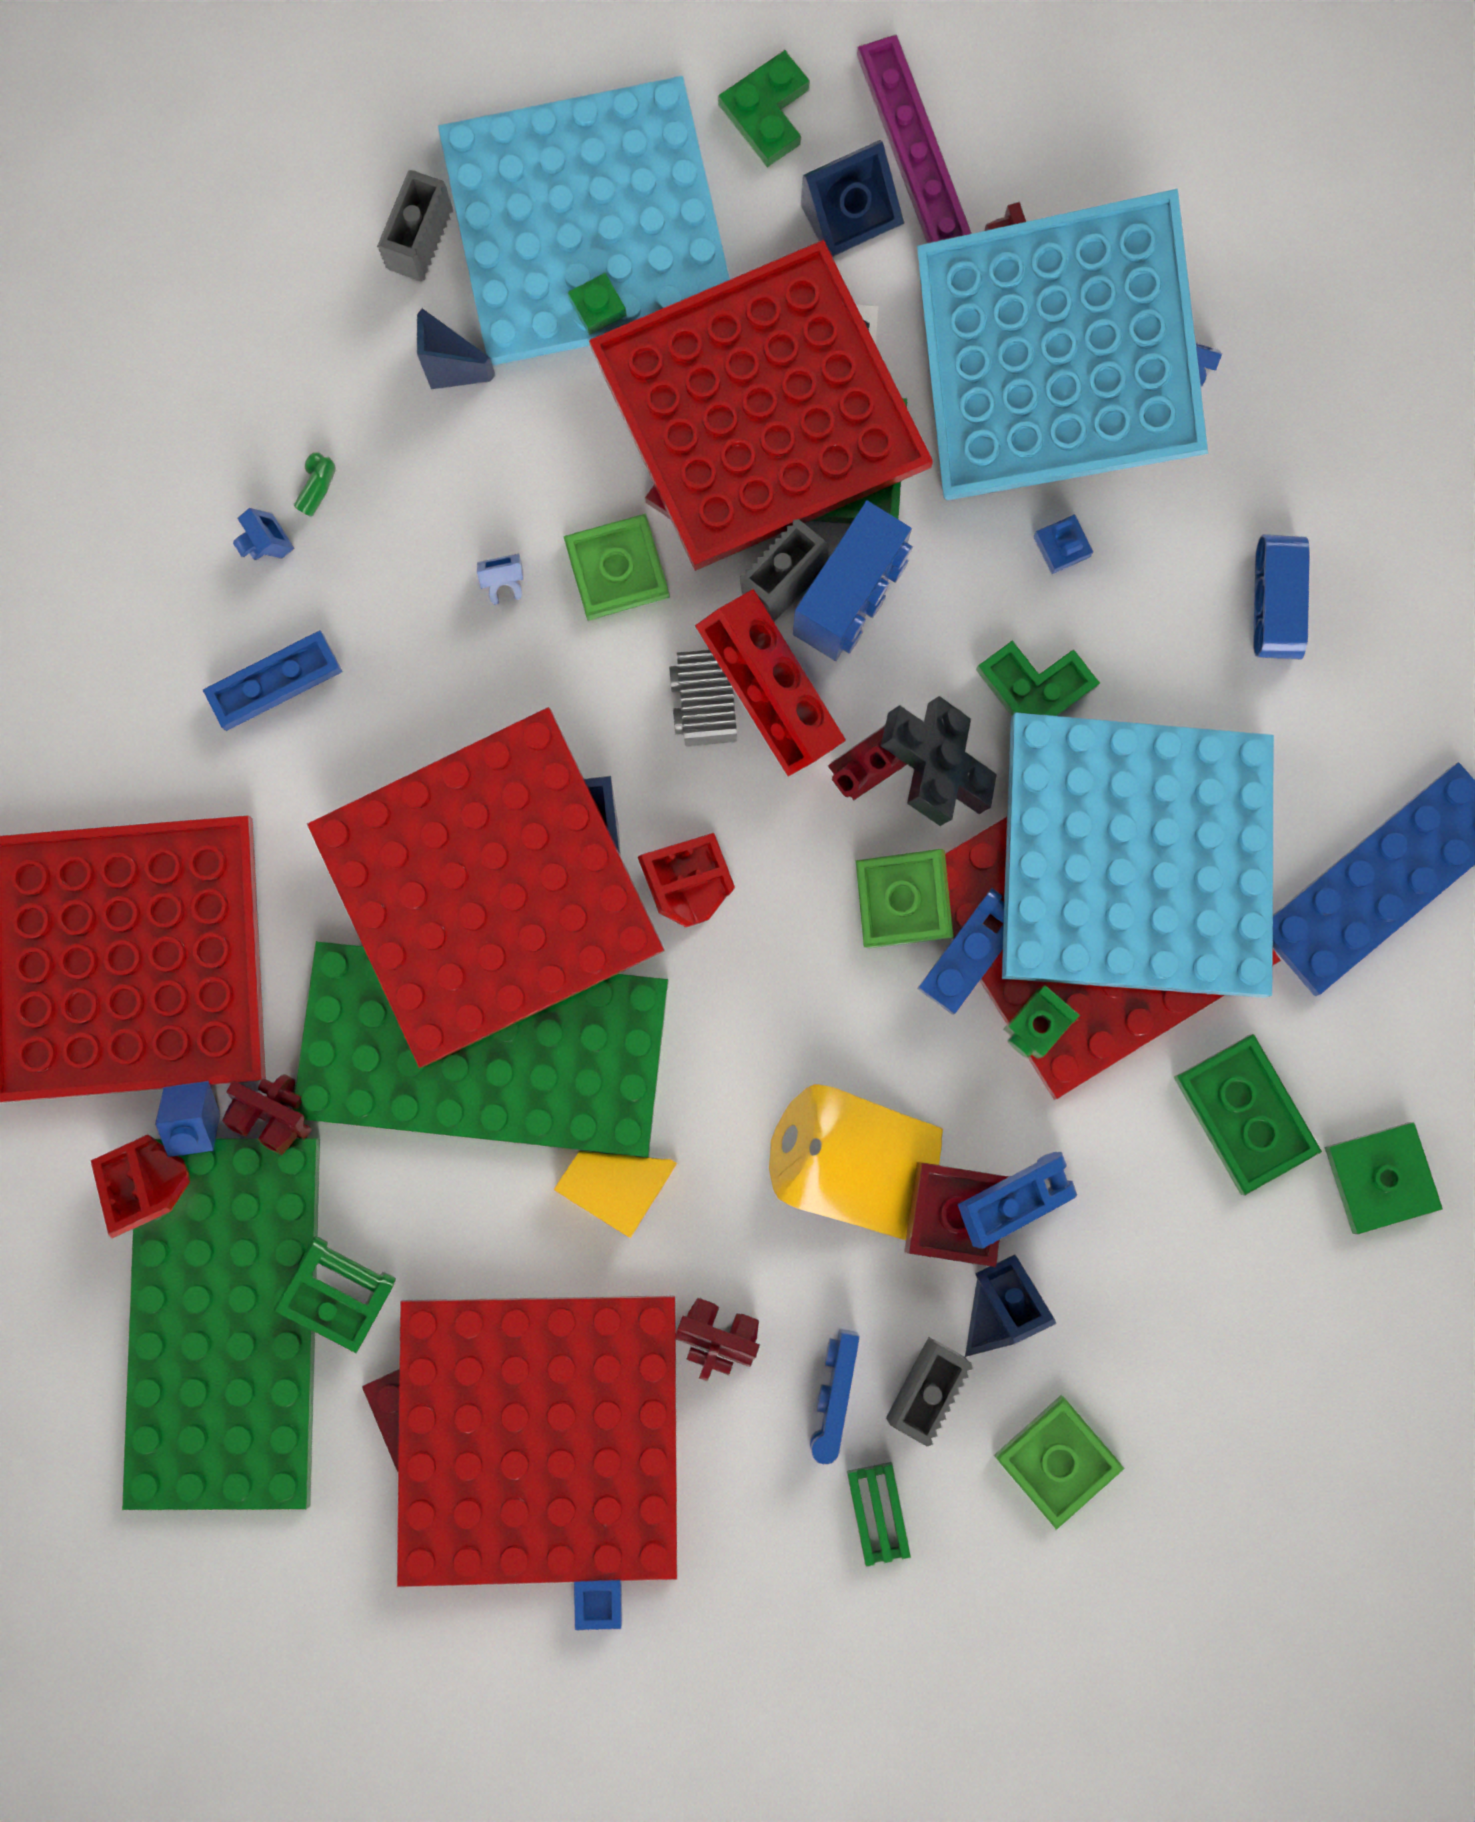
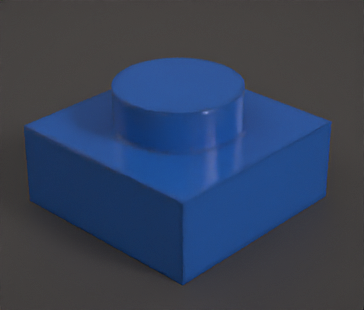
M621 1579L574 1581L575 1630L622 1629Z

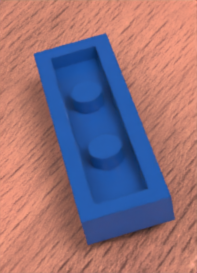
M319 630L203 689V692L221 728L228 731L343 671L324 634Z

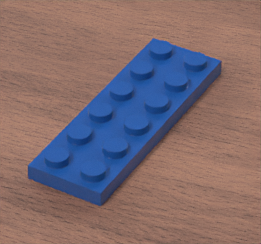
M1459 762L1452 765L1273 914V948L1314 996L1321 995L1475 865V780Z

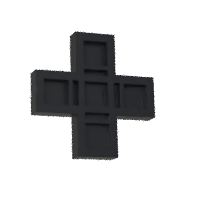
M940 696L927 704L924 722L901 705L888 712L881 747L914 769L907 804L937 825L942 826L953 819L956 799L977 814L990 809L997 774L965 752L971 718Z

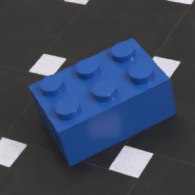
M866 501L795 609L792 635L834 661H837L843 650L850 654L863 633L861 629L866 621L865 616L868 615L873 618L886 598L884 593L890 584L888 581L891 580L896 583L909 562L907 558L913 549V546L908 544L912 528L871 502Z

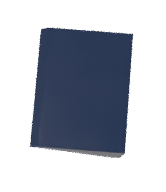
M881 140L803 175L801 207L818 240L825 241L832 257L905 224L886 151Z

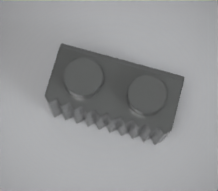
M408 170L377 245L378 251L381 252L382 260H384L385 268L418 281L426 279L425 273L429 272L428 266L432 264L431 258L435 257L434 251L438 250L437 243L441 242L440 236L444 235L443 229L448 227L446 221L450 220L449 214L454 212L444 181L414 170Z
M799 519L793 520V526H787V532H781V538H775V544L769 545L770 550L763 551L764 557H757L758 563H752V569H747L746 575L740 576L742 595L754 589L775 622L816 579L829 559L828 543Z
M711 651L678 652V665L669 666L671 692H680L682 707L673 708L675 735L684 734L685 746L689 747L702 744L737 742L733 687Z
M928 1337L886 1416L890 1426L927 1447L933 1445L931 1438L937 1437L936 1430L942 1428L940 1421L947 1420L945 1413L951 1411L949 1404L955 1403L954 1396L960 1394L958 1388L964 1386L962 1379L969 1378L967 1371L973 1369L971 1362L963 1355Z

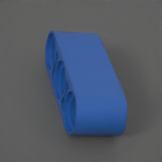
M1263 534L1258 540L1255 555L1253 636L1254 654L1257 658L1301 660L1305 655L1308 643L1310 547L1307 537Z

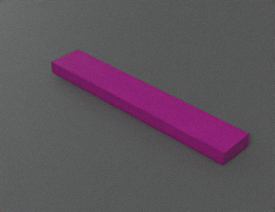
M897 34L858 46L857 57L927 244L972 234Z

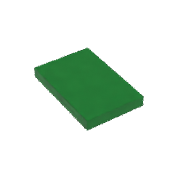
M1254 1034L1244 1037L1174 1076L1176 1083L1241 1195H1247L1322 1152Z

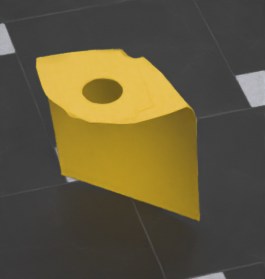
M814 1084L807 1087L790 1102L772 1136L769 1172L774 1193L779 1200L797 1209L847 1222L906 1241L917 1162L939 1165L943 1128L896 1112L838 1088ZM794 1125L797 1128V1140L792 1150L785 1153L782 1149L783 1136L786 1130ZM817 1138L821 1142V1149L814 1156L810 1154V1145L812 1140Z

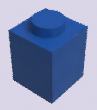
M209 1081L163 1088L155 1125L168 1157L214 1150L220 1111Z

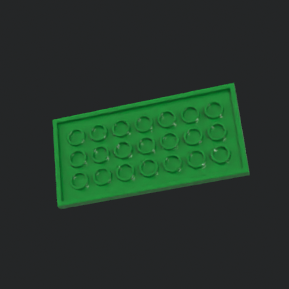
M316 941L295 1094L302 1097V1104L298 1109L293 1108V1110L302 1114L304 1120L649 1157L669 980L626 974L614 975L425 1067L419 1068L364 947Z
M155 1139L158 1143L163 1145L161 1139ZM216 1139L213 1151L179 1155L185 1161L190 1183L171 1212L133 1229L122 1510H306L311 1506L315 1332L284 1317L273 1309L301 1262L308 1245L315 1236H318L320 1139H295L283 1155L266 1148L258 1139ZM316 1266V1268L314 1269V1271H313V1273H312V1275H311L312 1277H314V1278H316V1279H317V1266Z

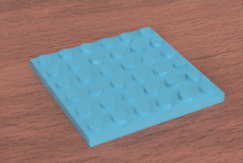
M683 76L438 125L486 355L491 359L492 366L590 346L589 340L730 280ZM606 273L626 308L627 316L589 335L569 301L568 292Z
M1178 188L917 246L943 497L946 501L1209 454Z
M1014 713L1010 719L1002 979L1258 998L1272 996L1274 735Z

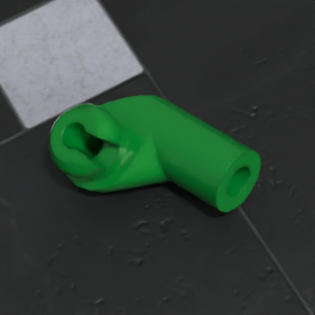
M319 452L310 454L304 464L305 470L311 476L293 504L296 509L310 517H313L326 496L336 471L330 457L325 458Z

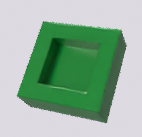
M606 273L568 292L569 301L589 335L627 316L626 308Z

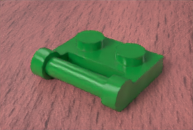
M315 1236L308 1245L301 1262L273 1310L357 1354L390 1294L396 1278L385 1272H382L380 1275L328 1248L327 1241ZM317 1264L371 1291L366 1303L364 1304L312 1277L311 1275Z

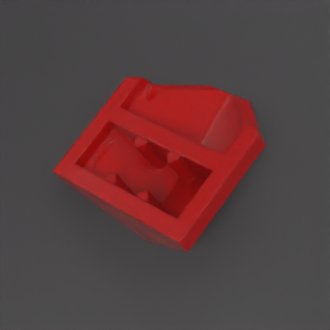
M714 833L641 854L637 857L658 913L686 928L708 921L735 888Z
M148 1134L90 1160L107 1233L111 1238L171 1212L190 1183L185 1161L179 1156L168 1157L164 1146Z

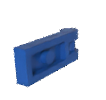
M993 888L985 895L917 988L952 1015L956 1014L1003 949L1004 902L1000 900L1002 895ZM989 914L1003 923L997 933H994L982 924Z
M1062 1152L1046 1154L1040 1157L1037 1163L957 1204L973 1247L983 1249L1076 1198L1077 1192L1074 1183L1067 1180L1064 1172L1067 1164ZM1047 1178L1050 1183V1187L1048 1189L1044 1181Z
M839 1329L837 1339L830 1338L828 1342L825 1366L832 1367L829 1385L821 1384L817 1402V1412L824 1413L822 1427L820 1430L815 1431L810 1439L813 1458L823 1465L833 1463L839 1455L860 1339L857 1332Z

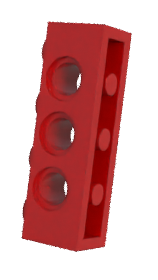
M754 589L720 607L695 625L788 777L814 763L846 741Z

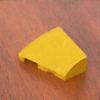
M579 1151L553 1190L631 1238L678 1163L672 1159Z

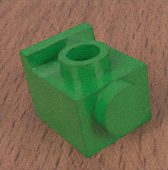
M1044 985L1036 990L1003 1030L1011 1036L1007 1042L1018 1053L1027 1059L1031 1055L1038 1059L1044 1057L1080 1015ZM1037 1016L1045 1018L1048 1023L1045 1033H1038L1033 1028V1020Z

